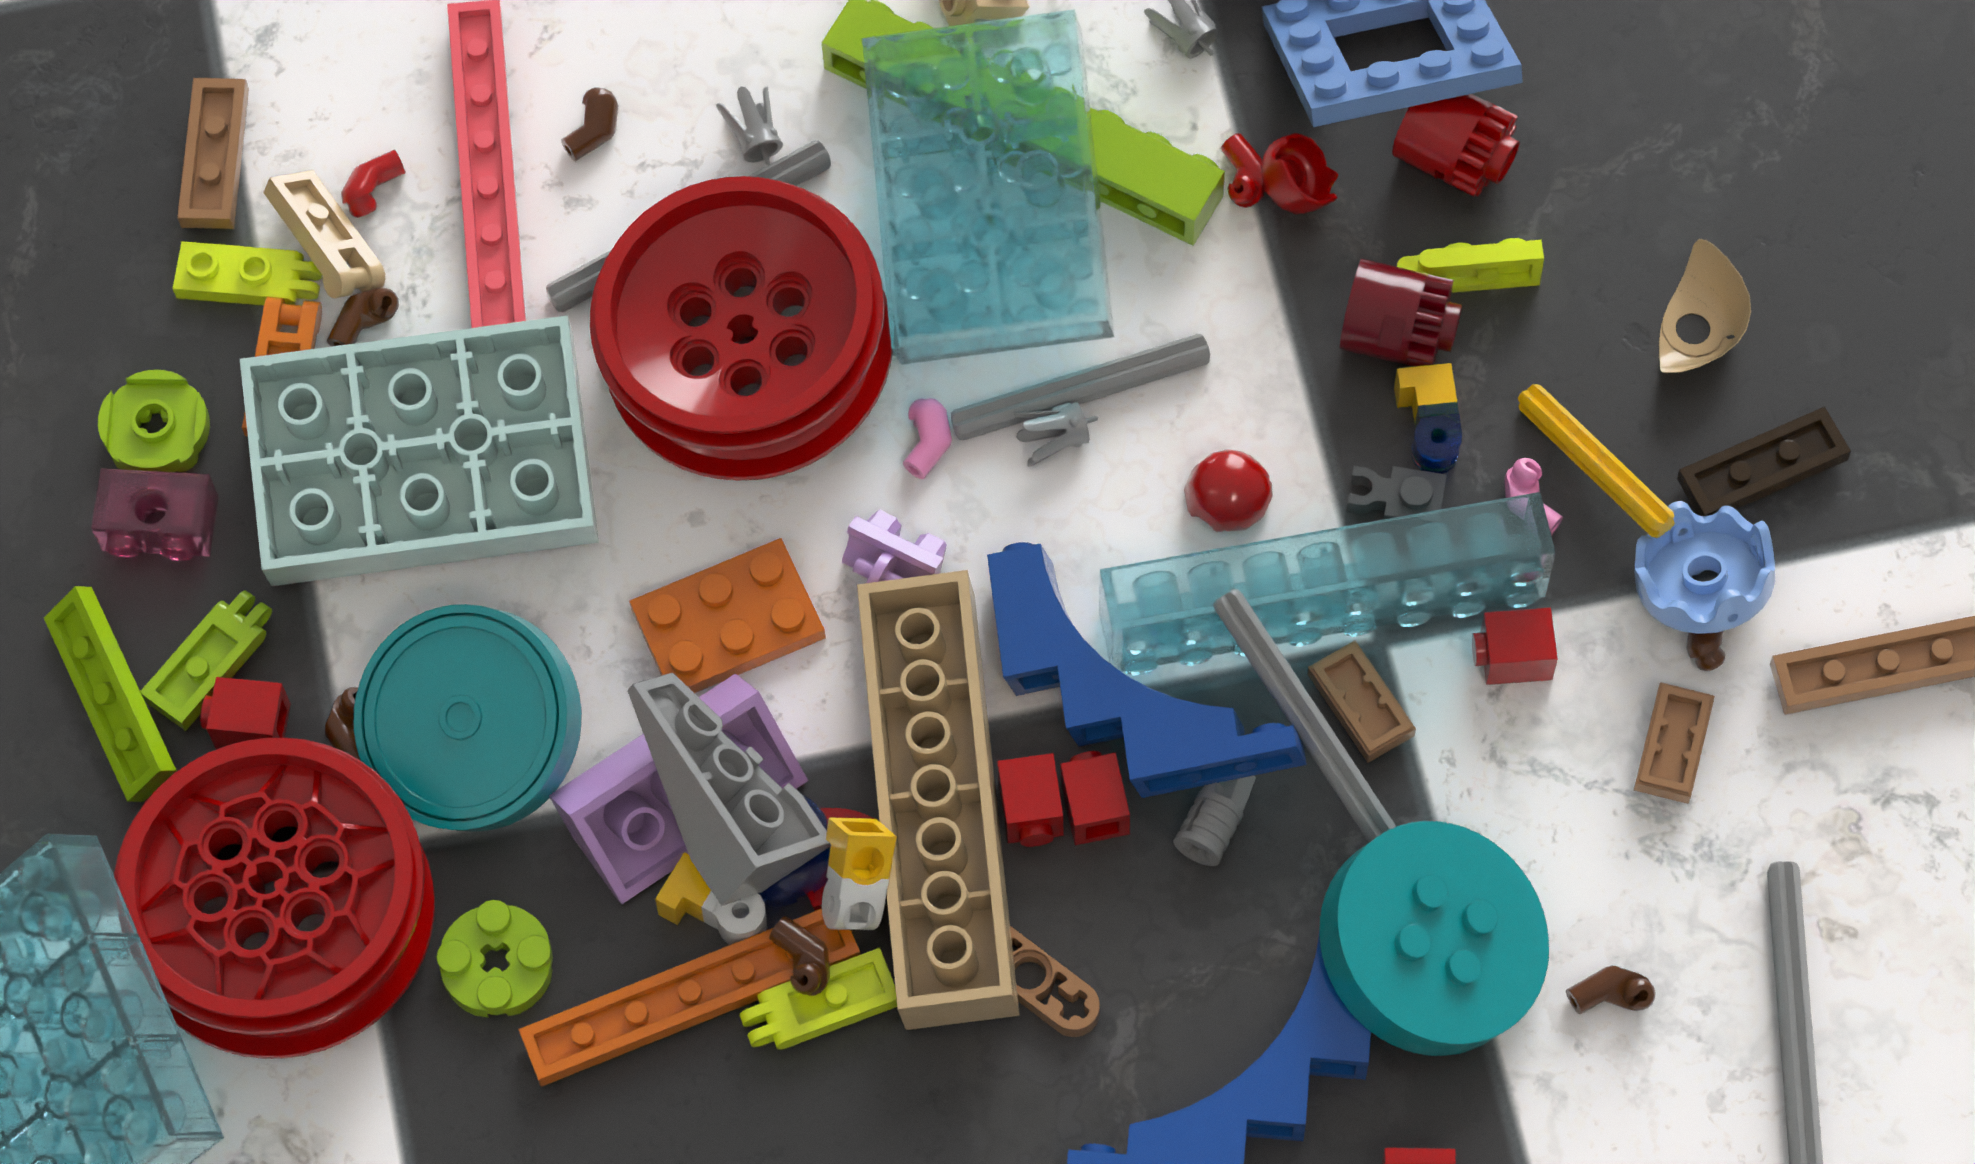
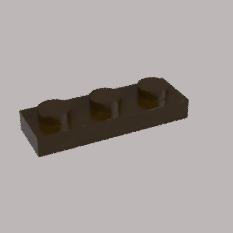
M1824 406L1679 469L1677 480L1696 514L1699 516H1709L1717 513L1722 506H1731L1734 509H1738L1846 462L1849 459L1851 450Z

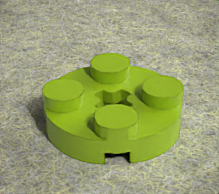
M147 370L126 378L127 384L119 388L114 395L111 390L103 400L99 410L98 431L116 467L122 471H128L139 476L159 477L176 471H187L197 463L198 453L203 449L208 439L210 418L203 398L195 388L188 384L185 378L171 371ZM155 413L161 414L163 422L167 423L163 429L156 433H148L147 429L140 428L141 423L150 422L152 414Z
M499 900L486 901L480 907L474 908L460 916L445 933L437 953L442 981L448 994L458 1006L475 1016L489 1018L488 1014L500 1015L507 1013V1016L520 1014L539 1001L551 982L553 955L546 930L529 912L516 906L506 905ZM500 949L508 951L505 958L509 966L503 972L496 967L492 968L489 972L482 969L486 963L484 955L487 952Z

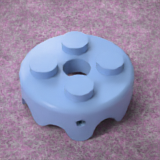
M1683 501L1671 503L1668 507L1674 512L1673 520L1675 522L1672 529L1665 532L1660 538L1651 537L1649 534L1641 536L1636 544L1634 573L1636 590L1642 605L1652 617L1665 626L1682 632L1696 634L1717 633L1733 629L1752 619L1766 605L1775 585L1774 552L1767 524L1764 521H1760L1753 525L1731 506H1722L1713 515L1699 516L1693 513L1689 505ZM1704 570H1711L1719 574L1715 579L1705 582L1692 578V576L1698 575Z

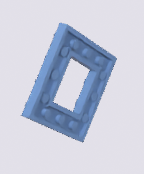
M1280 0L1276 4L1262 6L1264 27L1313 127L1523 83L1521 63L1485 0ZM1429 17L1447 51H1428L1417 58L1398 62L1381 61L1373 63L1365 69L1350 71L1334 37Z

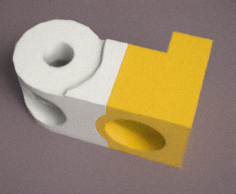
M829 818L826 840L831 844L826 876L828 881L822 896V915L824 923L829 929L875 930L881 922L897 836L877 819Z
M686 852L683 853L655 898L659 916L678 925L686 912L718 929L722 939L729 945L764 932L767 929L765 903L759 894L721 906Z

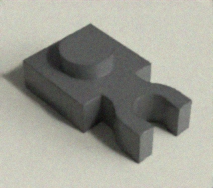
M1354 466L1351 484L1366 486L1370 493L1365 496L1349 493L1346 512L1365 514L1373 510L1385 511L1383 524L1437 533L1447 475L1393 466L1391 479L1379 476L1369 468Z

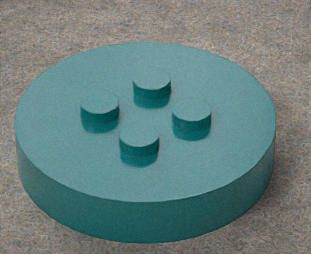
M470 604L448 605L425 611L412 617L390 633L370 658L359 682L354 705V735L360 760L377 772L391 786L403 802L411 819L435 828L466 832L502 828L522 820L541 807L549 799V795L558 789L570 770L577 752L582 726V709L577 682L569 663L557 645L538 627L519 616Z
M1419 821L1403 824L1385 831L1355 852L1339 868L1330 882L1321 908L1319 930L1321 952L1329 979L1346 1008L1365 1028L1389 1044L1406 1051L1430 1056H1447L1467 1052L1487 1043L1514 1026L1525 1016L1533 1006L1545 981L1549 961L1548 927L1539 897L1531 882L1518 864L1502 848L1481 834L1459 825L1440 821Z

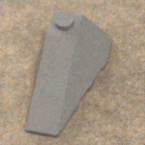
M674 673L631 685L627 690L690 859L721 906L763 892L829 848L831 844L826 840L827 830L803 795L790 783L782 788L758 765L763 761V758L751 746L745 752L742 751L721 731L723 727L722 719Z

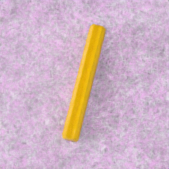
M1532 384L1527 390L1520 393L1518 397L1520 402L1519 410L1651 537L1660 538L1665 532L1672 529L1675 524L1673 520L1674 512L1541 385Z

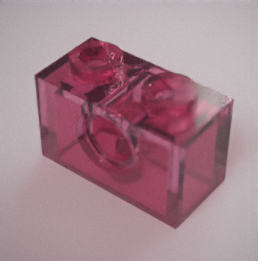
M101 468L91 529L101 550L118 557L131 558L139 553L161 554L165 558L176 561L190 560L193 556L210 557L219 496L209 474ZM154 512H166L165 516L156 523H143L147 516Z

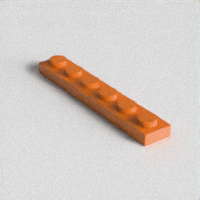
M822 909L793 920L827 945L829 966L860 955V950L851 930L827 928L824 923ZM772 928L520 1028V1035L540 1086H545L757 1001L759 993L791 981L790 976H793V955L769 939Z

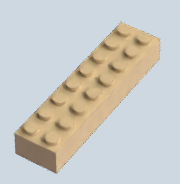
M968 570L858 584L857 591L879 821L897 836L886 894L898 1012L906 1030L1020 1016L976 602Z

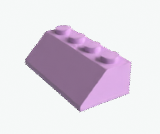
M734 674L699 697L722 719L723 727L721 731L742 751L745 752L751 746L763 758V761L758 766L779 786L784 788L790 783L797 789L808 781L758 690L737 674ZM644 734L549 795L572 837L621 904L673 871L683 853H688Z

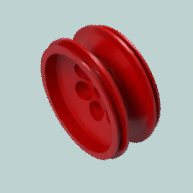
M737 176L707 180L678 190L644 211L626 229L608 254L598 274L590 307V335L595 359L608 385L615 406L627 427L650 451L666 462L688 472L715 479L741 481L772 478L797 471L825 457L844 443L868 417L881 395L891 367L894 335L891 311L883 290L876 260L860 231L846 215L819 195L786 182L763 177ZM749 286L755 288L747 296H733L742 287ZM790 306L803 307L796 315H781ZM698 316H710L709 320L701 326H688L691 320ZM755 337L748 343L739 344L745 338ZM800 354L806 356L797 365L788 366L783 364L792 355ZM700 365H712V369L701 376L691 375V372ZM746 385H761L754 394L748 396L738 394Z
M262 738L247 740L211 751L178 770L156 789L133 819L122 842L113 877V913L117 932L125 953L155 1003L174 1024L190 1036L211 1047L244 1057L284 1059L305 1056L342 1044L362 1033L383 1017L412 983L425 958L434 924L435 894L430 866L411 816L401 799L377 772L359 759L326 744L303 739ZM286 826L298 828L296 834L290 840L285 842L272 841L274 834L279 829ZM231 844L242 846L239 854L233 859L226 861L217 859V855L225 846ZM327 861L339 863L336 871L330 876L323 878L313 876L314 870L321 863ZM275 881V891L265 894V884ZM217 897L228 899L221 911L214 914L202 913L204 905L209 900ZM317 914L325 917L321 926L313 931L306 932L298 929L302 920L307 916ZM255 933L269 934L266 943L262 947L255 950L243 948L245 940L250 935Z

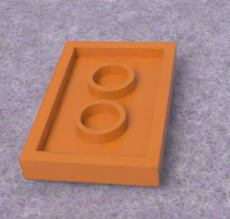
M782 538L629 601L631 611L661 676L674 673L694 693L723 682L734 674H742L826 638L825 629Z

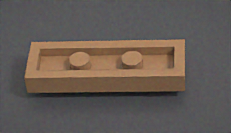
M193 78L177 217L181 228L234 229L249 95L246 79Z

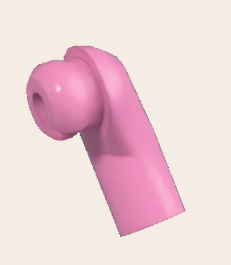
M921 398L914 401L908 412L909 420H914L913 424L918 429L920 441L903 461V465L908 472L919 479H924L952 442L946 408L939 401L932 398Z
M1530 458L1518 459L1513 467L1508 469L1504 479L1506 506L1512 515L1548 539L1559 527L1563 516L1540 501L1538 480L1542 476V469L1539 464Z

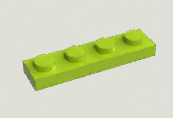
M75 586L44 617V620L127 802H144L177 770L92 587Z

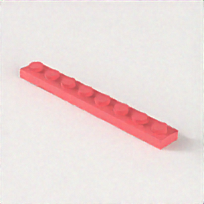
M500 0L447 4L471 328L526 321Z

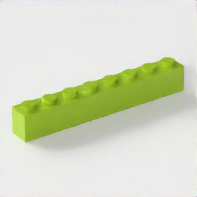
M848 0L821 42L824 69L1192 246L1196 243L1223 198L1225 171L1220 169L1210 158L1200 154L1190 155L1173 147L1160 134L1155 132L1144 133L1125 124L1121 117L1109 110L1102 109L1098 111L1079 102L1072 93L1059 87L1051 89L1033 80L1027 72L1019 67L1012 65L1005 67L986 58L978 48L970 44L963 43L959 45L940 36L933 27L926 23L910 22L894 14L887 5L880 1Z

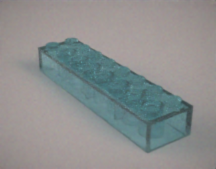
M1537 492L1099 569V615L1110 664L1121 672L1125 671L1128 675H1142L1152 672L1158 665L1180 662L1186 666L1198 665L1209 661L1214 655L1235 652L1239 656H1245L1213 606V603L1218 598L1233 589L1241 591L1275 644L1289 642L1292 646H1306L1319 641L1322 636L1344 633L1346 636L1356 637L1374 631L1376 627L1398 623L1402 627H1413L1427 622L1434 616L1452 613L1455 617H1469L1482 612L1485 607L1507 604V606L1512 608H1520L1537 602L1539 598L1546 596L1556 552L1541 493Z

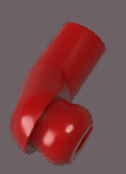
M1237 133L1223 143L1221 151L1237 169L1233 183L1228 185V195L1239 207L1247 208L1257 204L1265 193L1261 173L1262 158L1241 133Z
M394 149L369 160L352 171L341 191V198L343 204L347 203L349 212L353 217L359 218L375 211L377 203L371 192L377 186L406 173L396 150Z

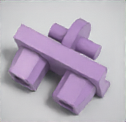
M878 510L867 521L855 516L849 524L847 530L849 539L843 554L842 563L852 567L853 572L867 578L866 583L940 574L947 544L944 540L929 533L920 535L913 544L899 537L902 525L896 517Z

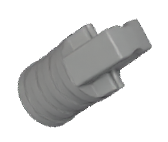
M1249 776L1205 785L1197 794L1194 805L1191 806L1187 818L1180 827L1181 830L1173 841L1175 847L1183 855L1195 862L1207 866H1217L1223 857V852L1226 851L1230 843V838L1233 837L1237 829L1236 826L1240 824L1244 816L1243 811L1256 777Z

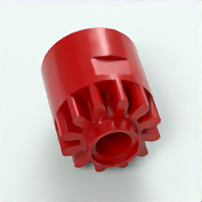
M1473 94L1411 106L1408 108L1398 129L1392 148V155L1435 178L1438 177L1444 180L1445 183L1473 197L1475 195L1479 196L1483 187H1487L1490 181L1498 185L1504 179L1517 155L1520 141L1511 136L1517 128L1515 123L1518 116Z

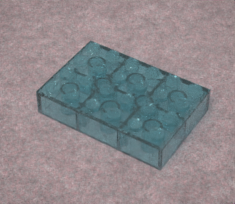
M1075 9L862 38L891 348L900 364L1113 338L1114 328L1083 37Z
M46 834L0 873V1164H192L224 1139V1136L97 836Z

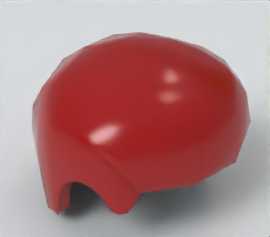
M1292 133L1275 140L1267 148L1261 164L1262 183L1264 191L1275 205L1293 214H1302L1322 209L1338 198L1336 194H1330L1331 188L1338 178V173L1327 166L1324 153L1313 138Z
M1226 449L1211 453L1193 468L1185 485L1184 493L1187 510L1192 517H1199L1216 532L1247 530L1264 517L1271 502L1273 492L1272 482L1269 480L1270 475L1256 459L1244 452Z

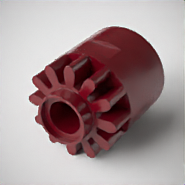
M1361 258L1347 304L1339 349L1414 367L1434 365L1438 350L1452 351L1459 325L1462 305L1449 302L1454 280Z

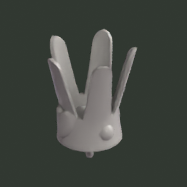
M1168 0L1173 7L1175 15L1183 25L1182 28L1152 8L1144 10V14L1150 19L1149 22L1178 43L1179 51L1183 52L1187 58H1194L1204 51L1210 56L1214 55L1209 46L1217 38L1219 30L1215 27L1216 24L1205 12L1200 11L1195 0H1191L1196 13L1185 0Z
M768 86L763 88L764 104L758 103L757 105H755L749 90L745 87H740L737 91V98L746 128L737 116L729 112L724 104L718 103L716 107L738 138L744 160L747 162L764 160L768 166L771 164L769 158L777 154L783 147L777 130L773 127Z
M1068 402L1052 407L1051 411L1013 412L1016 417H1040L1023 423L1024 429L1019 430L1016 435L1019 441L1029 442L1057 437L1033 452L1032 457L1027 462L1028 467L1039 463L1066 447H1080L1082 444L1089 443L1090 438L1087 424L1098 420L1097 416L1085 419L1083 411L1077 402L1073 404Z

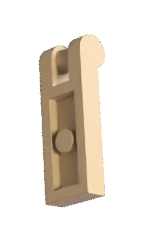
M313 170L269 178L263 192L323 275L324 289L331 298L349 296L354 292V289L365 292L384 286L385 271L381 262Z

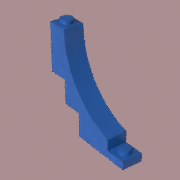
M1028 542L1013 543L1004 547L1002 552L987 555L1003 678L1016 696L1060 687L1066 729L1078 747L1124 738L1129 778L1141 798L1307 765L1304 744L1293 725L1285 726L1280 723L1263 724L1254 728L1251 734L1245 735L1244 726L1233 708L1202 705L1166 695L1130 678L1102 658L1084 640L1073 625L1058 589L1054 565L1041 543L1035 545Z
M1318 937L1316 956L1308 983L1295 1011L1278 1037L1249 1068L1214 1094L1189 1107L1159 1118L1129 1124L1127 1154H1116L1115 1148L1108 1145L1085 1144L1081 1146V1150L1068 1149L1067 1164H1244L1246 1136L1303 1141L1306 1126L1309 1075L1366 1080L1369 1064L1371 1031L1365 1028L1352 1015L1336 993L1324 965L1320 937Z

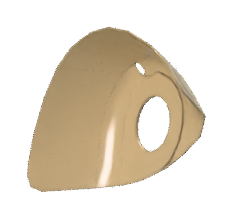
M1699 239L1694 243L1685 273L1664 314L1659 337V360L1662 373L1688 371L1723 356L1738 344L1747 330L1751 315L1749 292L1741 275L1729 259L1707 240ZM1689 314L1703 317L1710 326L1708 338L1699 344H1688L1682 341L1676 332V324L1680 318ZM1729 335H1734V336H1735V337L1732 338V339H1728V338H1727V336H1729Z

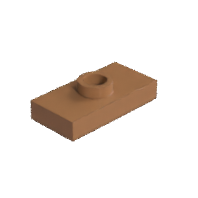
M1356 641L1349 643L1308 667L1307 675L1367 763L1415 736V726Z
M1660 682L1634 785L1635 791L1689 804L1715 698L1714 695Z

